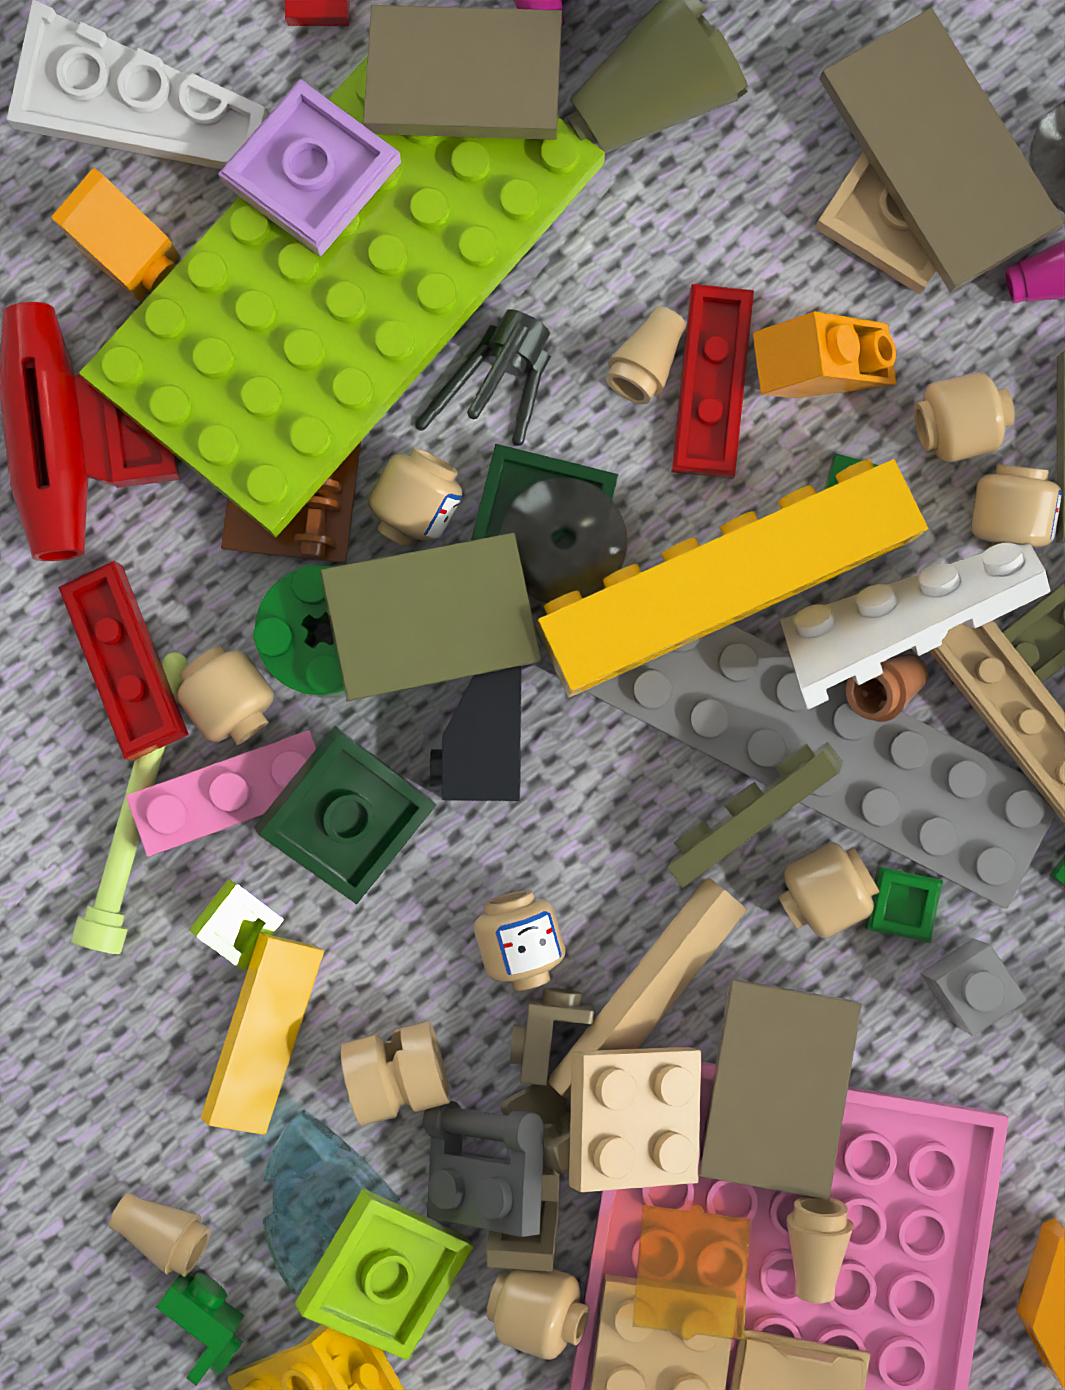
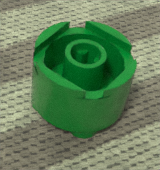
M308 564L286 574L268 590L258 608L253 640L260 658L268 671L285 686L312 697L345 696L335 645L333 643L330 646L321 641L313 648L312 645L315 643L316 636L311 632L312 626L317 621L325 625L330 622L319 572L321 569L333 566Z

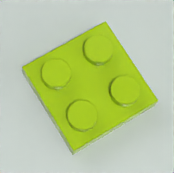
M362 1188L296 1300L295 1306L302 1317L408 1360L474 1245L465 1235Z

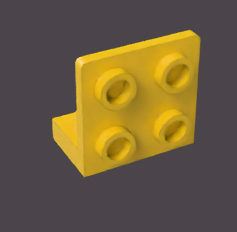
M322 1324L302 1343L242 1366L228 1376V1382L232 1390H405L383 1350Z

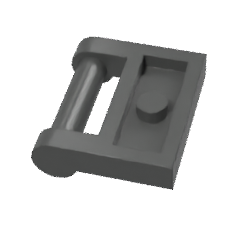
M455 1101L425 1109L423 1127L431 1137L427 1217L519 1237L539 1235L544 1148V1124L541 1117L537 1113L520 1110L513 1111L508 1116L462 1109ZM463 1136L504 1142L506 1147L511 1150L510 1160L462 1152Z

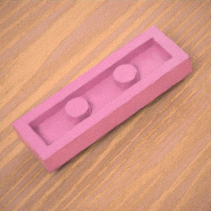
M310 730L126 795L147 857L263 816L316 750Z

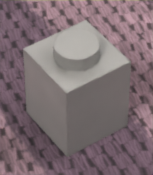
M974 938L920 973L954 1025L971 1036H975L1028 1000L991 944Z

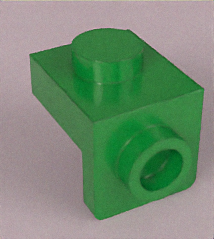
M197 1273L194 1277L190 1274L185 1277L179 1275L156 1306L160 1312L206 1345V1348L200 1354L186 1377L195 1386L198 1385L209 1368L218 1375L226 1368L243 1343L234 1334L245 1316L225 1301L227 1293L224 1288L214 1279L202 1273Z

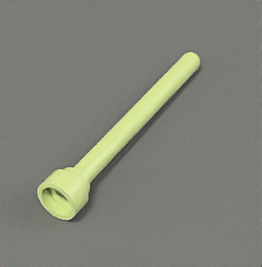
M172 652L164 657L162 667L176 703H178L177 694L183 683L180 673L188 666V663L182 654ZM165 746L134 761L94 906L87 905L85 916L77 917L70 941L73 944L113 954H121L128 928L122 926L125 914L119 911L140 839L126 795L155 785Z

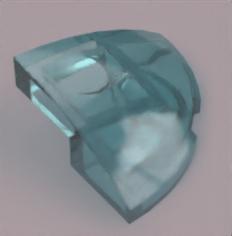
M305 1109L300 1111L289 1122L272 1150L264 1176V1181L267 1184L274 1181L273 1213L263 1218L264 1233L275 1266L293 1295L300 1291L308 1282L362 1188L394 1203L400 1200L387 1183L352 1147ZM338 1187L342 1211H340V1209L338 1208L335 1199Z

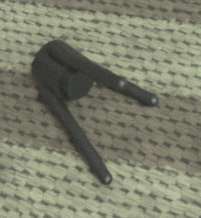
M514 309L506 310L498 327L489 325L480 344L416 420V429L423 431L429 426L489 355L488 359L493 365L467 411L468 417L474 420L480 416L505 372L514 376H522L526 368L528 374L512 437V443L515 446H521L524 443L528 424L530 423L541 375L551 358L543 350L550 335L548 328L526 313Z

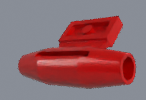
M22 302L10 305L3 310L0 352V403L10 486L32 559L37 561H63L78 558L85 553L88 478L116 486L117 488L180 480L178 460L172 452L85 382L80 374L75 376L56 311L52 305L42 302Z

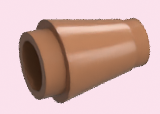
M913 654L891 657L880 663L883 674L860 685L850 677L846 685V697L853 711L865 719L877 722L889 721L898 716L928 681V668L920 657Z

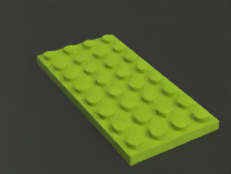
M368 55L328 98L329 101L363 126ZM558 117L557 140L376 134L399 151L401 163L321 257L241 197H238L84 366L79 374L91 387L276 538L605 164V152L590 140H581L574 128Z

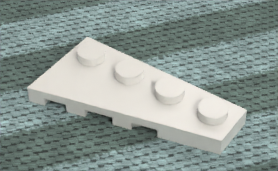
M36 0L32 1L7 121L16 130L222 169L268 116L266 108L256 102L193 73L187 75L165 65L159 57L139 48L135 51L107 38L105 32L83 22L77 24L56 14L53 8Z
M1030 542L1026 544L1001 543L988 548L982 554L951 564H936L926 568L920 574L887 585H872L856 595L826 605L816 604L805 607L795 615L780 619L799 685L809 710L829 700L826 692L827 688L850 677L860 685L883 674L881 662L908 649H912L920 656L942 645L941 640L946 636L949 629L961 623L975 629L1049 593L1050 588L1046 571Z

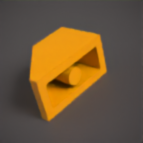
M94 167L51 216L53 221L88 260L139 302L148 292L152 293L175 268L176 264L174 262L180 256L169 238Z

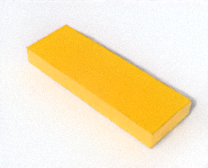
M259 933L200 1117L208 1126L266 1135L324 954V950L299 941Z

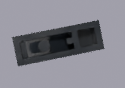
M522 666L474 675L442 735V749H431L430 787H442V800L520 801Z

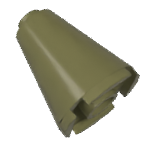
M659 0L570 98L576 111L566 118L581 140L588 139L594 144L597 143L599 148L607 153L738 101L740 97L748 92L745 89L748 87L747 81L719 29L714 31L707 19L701 15L707 10L700 0Z

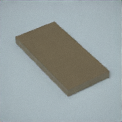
M932 7L822 71L819 78L820 82L950 293L1057 231L1065 223Z

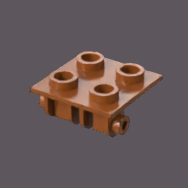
M361 442L276 538L227 498L221 549L347 564Z

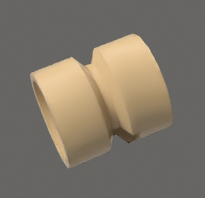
M430 1020L395 1029L390 1041L385 1042L380 1036L375 1034L341 1044V1061L345 1084L354 1115L360 1126L395 1118L401 1105L407 1104L414 1112L450 1103L447 1075L437 1036Z

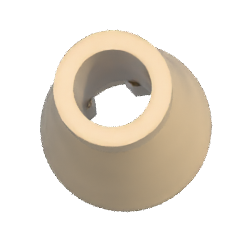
M662 306L655 307L648 319L608 360L610 368L606 375L608 385L623 398L637 404H648L653 396L662 394L680 337L686 329L684 319L671 309Z
M127 1193L120 1200L109 1222L110 1229L121 1234L166 1275L174 1271L184 1277L187 1276L201 1258L211 1235V1229L200 1223L201 1216L199 1214L144 1200L132 1193Z
M810 1196L800 1197L794 1202V1211L787 1216L796 1278L795 1294L798 1298L807 1302L828 1303L835 1298L836 1282L853 1230V1223L847 1218L848 1208L839 1200L833 1198L827 1200Z

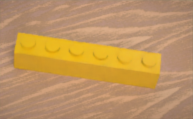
M871 459L860 461L836 474L835 477L838 484L816 493L813 485L802 487L784 496L777 502L781 509L761 519H758L755 511L747 512L723 524L719 528L723 536L701 546L696 537L687 539L662 552L661 555L664 562L643 572H641L638 564L627 566L605 577L602 581L606 588L597 593L582 598L579 590H576L544 605L547 615L538 619L536 630L567 697L570 698L916 540L929 528L895 459L874 467Z

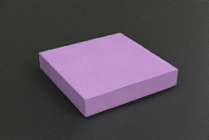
M300 79L221 169L218 175L223 185L321 257L399 166L401 158L399 151Z

